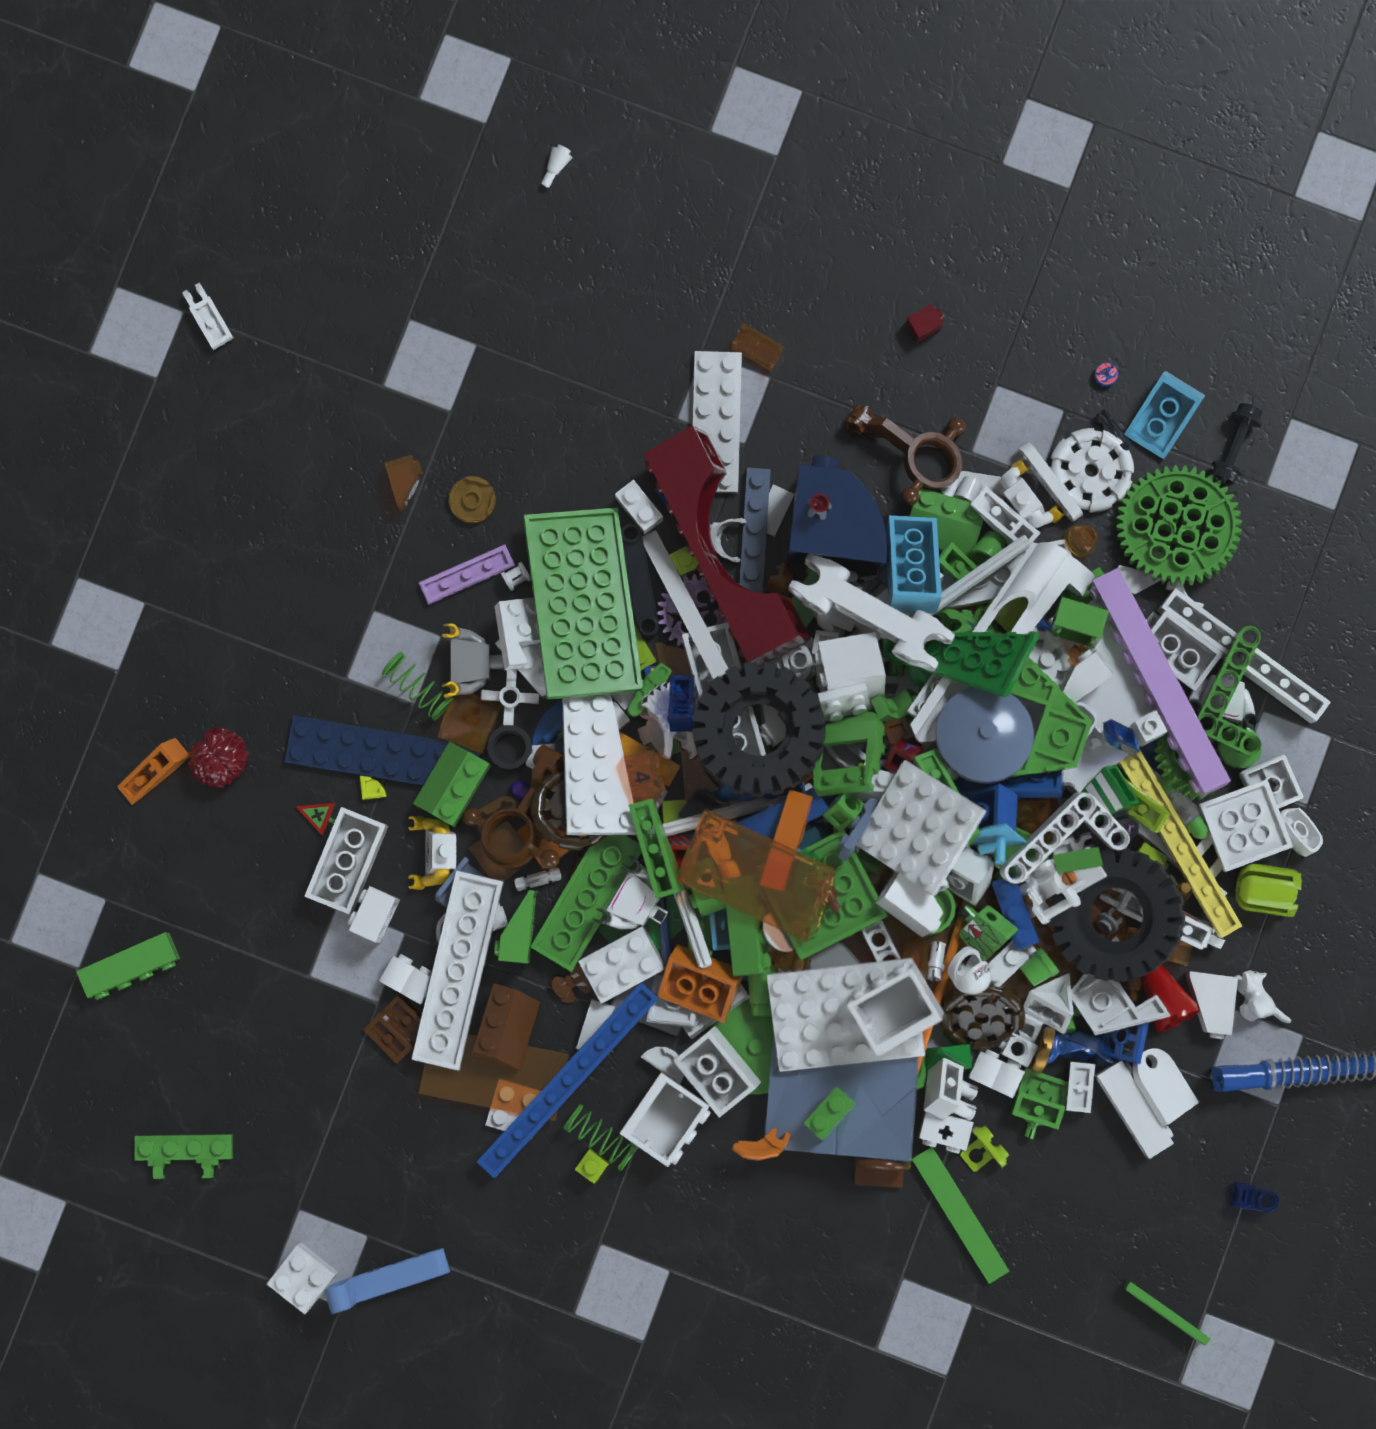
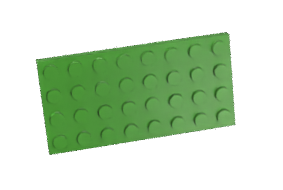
M618 508L524 515L523 522L547 700L635 692L643 689Z

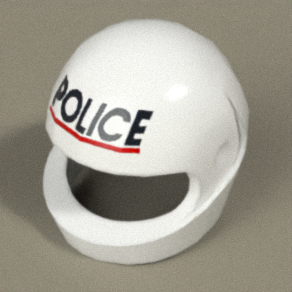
M970 946L960 950L948 967V975L954 986L963 993L970 995L982 993L991 982L992 975L988 963L982 961L980 953ZM971 955L967 964L958 971V967L963 959Z

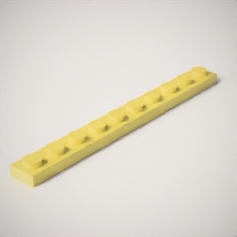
M1138 747L1118 764L1129 782L1171 812L1160 829L1159 835L1185 880L1190 885L1193 894L1218 937L1223 938L1242 927V924Z

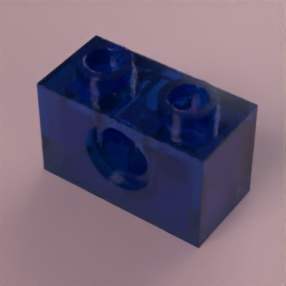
M670 675L668 709L670 732H692V729H694L692 720L694 710L696 709L697 691L694 675Z

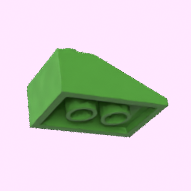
M528 891L502 933L500 941H496L494 955L499 956L498 961L530 963L536 891Z

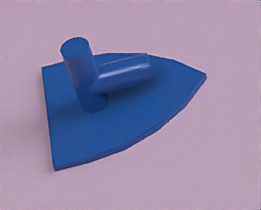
M562 700L554 704L540 719L533 736V745L555 743L556 751L559 753L564 752L563 739L559 740L557 738L563 731Z

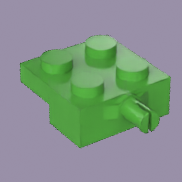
M1024 1068L1025 1073L1020 1081L1010 1114L1022 1117L1028 1122L1024 1136L1034 1139L1037 1125H1046L1059 1129L1065 1110L1069 1082L1043 1073L1037 1074L1028 1068Z

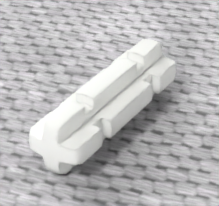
M553 868L549 869V872L542 871L527 875L526 878H516L514 882L517 891L526 890L527 887L533 888L548 884L549 881H559L562 877L560 869Z

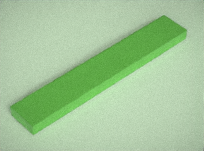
M931 1146L913 1157L912 1161L988 1284L1008 1273L1009 1269L934 1148Z

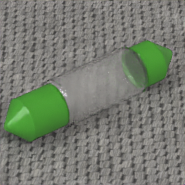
M1161 777V787L1183 824L1187 826L1194 838L1205 840L1208 827L1200 817L1199 811L1189 796L1183 797L1182 790L1180 789L1175 792V785H1167L1169 779Z

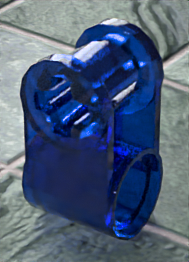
M1234 1182L1235 1193L1230 1206L1263 1212H1272L1278 1208L1279 1197L1275 1192L1255 1187L1254 1185ZM1265 1194H1270L1272 1197V1204L1268 1207H1263L1261 1204V1198Z

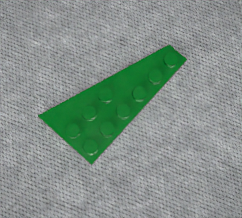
M1029 631L1028 634H1017L1016 632H1007V634L955 632L951 645L944 644L938 640H930L924 644V649L926 653L939 662L935 672L912 666L896 657L892 653L896 643L889 639L881 655L885 659L1008 698L1039 638V634L1037 631Z

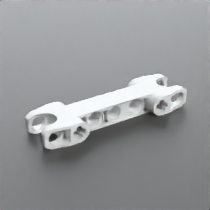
M813 554L807 555L805 564L818 574L819 580L813 585H804L792 580L788 587V590L801 600L806 607L822 615H826L831 607L896 643L892 653L899 659L912 666L935 672L939 662L926 653L924 644L930 640H938L944 644L951 645L955 635L949 629L942 625L938 619L920 610H917L913 617L910 618L846 582L851 574L843 566Z

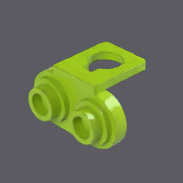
M985 1125L982 1128L975 1126L972 1132L977 1139L967 1147L966 1151L960 1152V1156L974 1172L992 1158L1003 1168L1007 1164L1006 1158L1009 1154L1001 1145L996 1147L991 1144V1139L994 1136ZM983 1147L986 1151L983 1153L982 1160L978 1163L972 1162L969 1158L970 1151Z

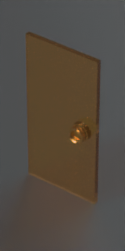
M468 1034L460 1070L425 1063L419 1094L521 1114L568 1063L569 1054L527 1046L521 1069L517 1071L474 1059L472 1051L477 1036ZM558 1110L549 1120L556 1121Z

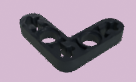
M1063 783L1062 795L1064 794V789H1068L1069 792H1074V794L1079 792L1077 786L1073 783ZM1066 796L1057 798L1059 808L1067 801ZM1080 798L1078 807L1080 810H1083L1084 807ZM1068 814L1062 816L1065 827L1070 823L1067 818ZM1125 815L1114 818L1122 827H1124L1125 822H1129V825H1134L1132 832H1127L1130 839L1138 834L1139 823L1134 816ZM1104 821L1095 823L1096 827L1102 826ZM1082 822L1071 834H1073L1076 840L1078 834L1082 835L1085 832H1090L1091 829ZM1094 833L1095 842H1092V838L1084 842L1085 845L1095 844V847L1105 846ZM1114 833L1111 837L1112 843H1117L1121 839L1120 834L1115 836Z

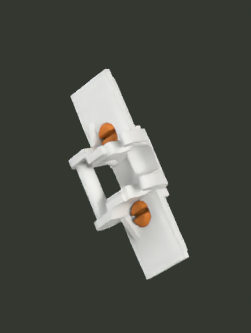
M1050 859L1035 868L1022 881L1026 882L1020 885V889L1031 919L1037 916L1042 924H1047L1052 917L1072 906H1079L1081 901L1077 893L1105 878L1107 875L1101 866L1057 874L1055 862L1053 859ZM1063 893L1066 899L1049 908L1045 900L1054 894Z

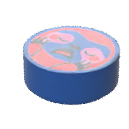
M1101 363L1094 372L1096 383L1102 387L1112 386L1118 379V369L1112 363Z

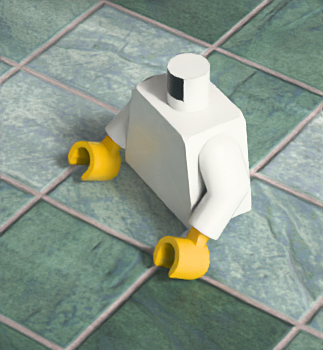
M1024 457L1019 459L1001 477L1000 484L1003 488L999 492L1009 506L1034 528H1039L1051 522L1057 523L1066 513H1061L1058 510L1060 507L1058 504L1054 505L1048 512L1044 511L1042 503L1024 479L1019 477L1031 469V466L1026 467L1024 465Z

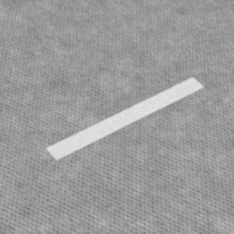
M655 530L642 536L644 547L713 680L717 676L720 677L726 674L725 671L728 670V667L657 531Z

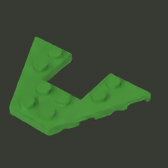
M1028 658L1010 694L1045 706V710L1028 759L1010 777L1077 768L1093 721L1078 708L1076 703L1035 662Z

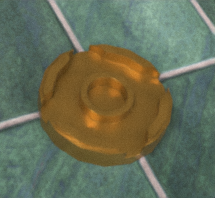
M468 476L453 485L449 493V505L452 513L459 520L465 523L477 524L485 521L492 515L496 506V496L493 488L486 480L480 477Z
M1046 1026L1042 1030L1036 1044L1039 1047L1031 1061L1030 1070L1032 1072L1042 1073L1053 1045L1055 1029Z

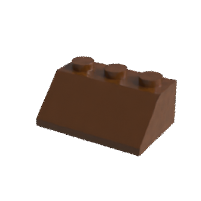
M493 983L472 1051L473 1058L520 1071L540 1002L516 989Z

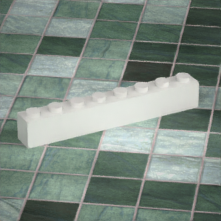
M1175 588L1157 610L1160 614L1164 611L1169 612L1223 652L1221 658L1225 659L1237 633ZM1243 638V641H1244L1245 643L1251 644L1250 642H1248L1247 640H1245V639ZM1256 648L1244 675L1310 724L1316 722L1331 702ZM1239 651L1235 652L1232 655V662L1235 665H1241L1244 662V655Z

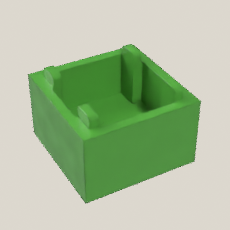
M1062 597L1056 608L1050 632L1054 633L1055 637L1059 636L1062 639L1085 645L1087 650L1091 649V647L1095 648L1102 637L1109 611Z

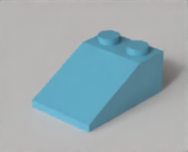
M1164 371L1124 435L1162 459H1165L1205 395L1167 371Z

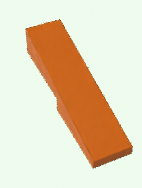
M789 790L760 885L780 891H787L799 843H802L814 796Z

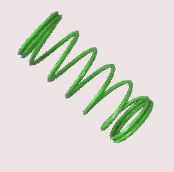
M399 652L387 663L381 674L387 676L392 672L390 676L391 683L403 678L399 687L400 691H405L413 686L409 694L410 700L423 694L418 707L424 708L432 703L428 716L433 721L437 720L452 704L454 698L452 696L446 698L430 715L433 706L444 690L428 703L420 706L435 681L418 695L411 698L412 692L425 673L409 686L401 689L405 679L416 664L399 678L392 681L394 673L406 658L403 652Z
M579 1104L577 1109L574 1111V1113L571 1115L569 1120L564 1125L563 1129H565V1131L567 1130V1132H571L588 1115L578 1135V1140H581L599 1122L588 1144V1147L591 1148L593 1145H595L601 1139V1137L607 1131H609L599 1151V1156H601L620 1138L609 1160V1163H613L631 1145L627 1155L624 1157V1159L618 1166V1169L621 1171L628 1163L630 1158L633 1156L638 1146L630 1142L613 1159L623 1139V1136L621 1134L617 1136L603 1150L613 1130L612 1126L608 1127L592 1143L597 1131L600 1128L602 1119H598L581 1136L586 1124L590 1119L592 1113L591 1111H588L570 1129L573 1121L584 1107V1105Z

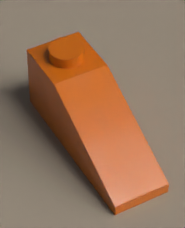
M176 738L160 744L117 787L133 805L189 758L188 753Z

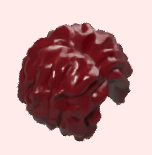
M216 727L207 731L204 734V741H197L191 747V751L188 752L190 758L188 765L192 771L191 776L209 787L220 789L225 784H231L232 780L240 777V772H243L247 765L246 761L249 753L245 751L244 739L236 735V732H231L226 728Z

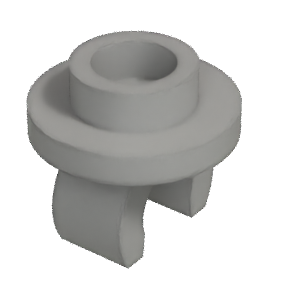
M1114 907L1106 909L1096 917L1097 926L1104 933L1114 934L1118 930V925L1123 920L1122 917L1115 919L1112 917V912L1115 910Z

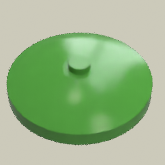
M747 999L729 1012L725 1023L716 1021L712 1024L711 1029L714 1026L717 1027L761 1081L749 1094L769 1093L774 1033L772 1016H751V1004H749V999Z

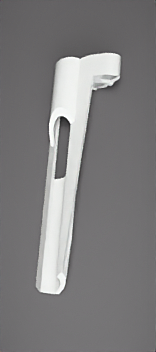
M1032 542L973 632H985L999 610L1006 603L1017 597H1025L1028 599V606L1011 632L1028 634L1038 624L1063 590L1068 589L1082 598L1095 576L1077 559L1069 556L1064 548L1048 542L1038 544ZM941 678L911 723L914 737L919 743L936 742V723L942 709L954 695L971 688V686Z

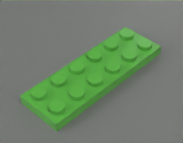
M608 835L597 845L590 846L536 936L531 948L573 972L600 926L599 923L593 921V918L599 920L602 917V912L596 909L607 910L629 873L623 867V863L627 867L633 865L634 861L629 856L639 860L642 855L640 844L626 835Z

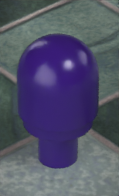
M516 781L511 785L510 793L515 799L522 802L531 785L524 781Z

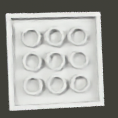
M904 760L872 813V821L856 845L935 896L986 813V810Z

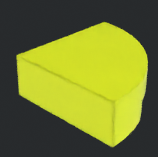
M360 776L362 800L387 797L385 789L377 780L368 776Z

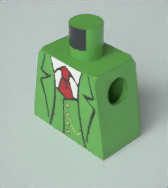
M968 903L958 912L968 923L959 931V935L967 947L970 946L980 953L982 961H986L1018 931L1017 927L991 906H986L981 912L977 913Z

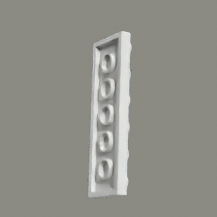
M695 351L693 426L707 432L727 472L716 493L738 494L742 352Z

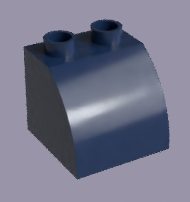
M811 456L809 465L800 464L797 475L786 564L808 567L805 564V559L808 554H813L832 560L848 571L855 567L865 570L861 574L878 575L886 564L887 538L884 522L874 498L850 471L838 469V459L828 456ZM822 493L826 495L832 506L831 509L826 510V518L824 520H821L817 513L812 517L808 516L811 506L807 504V500L811 499L815 494Z

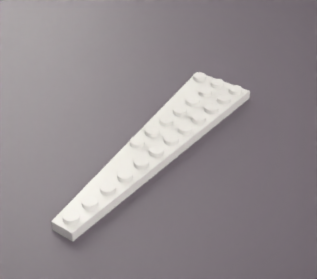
M611 694L562 698L566 835H637L629 805L634 804Z

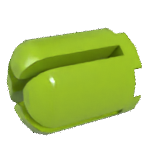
M1255 863L1246 864L1239 872L1236 881V901L1243 910L1294 917L1298 905L1294 903L1297 899L1298 890H1301V873L1294 869Z

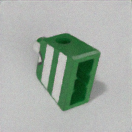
M1117 765L1103 767L1081 791L1094 796L1112 816L1120 814L1140 803ZM1083 797L1086 801V803L1083 805L1085 809L1087 807L1088 801L1086 797ZM1100 814L1096 816V819L1104 820V817Z

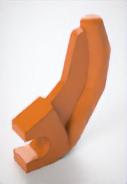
M773 1128L758 1142L738 1141V1143H734L732 1150L742 1158L756 1161L777 1157L788 1145L791 1133L786 1132L785 1137L779 1140L777 1138L778 1129Z

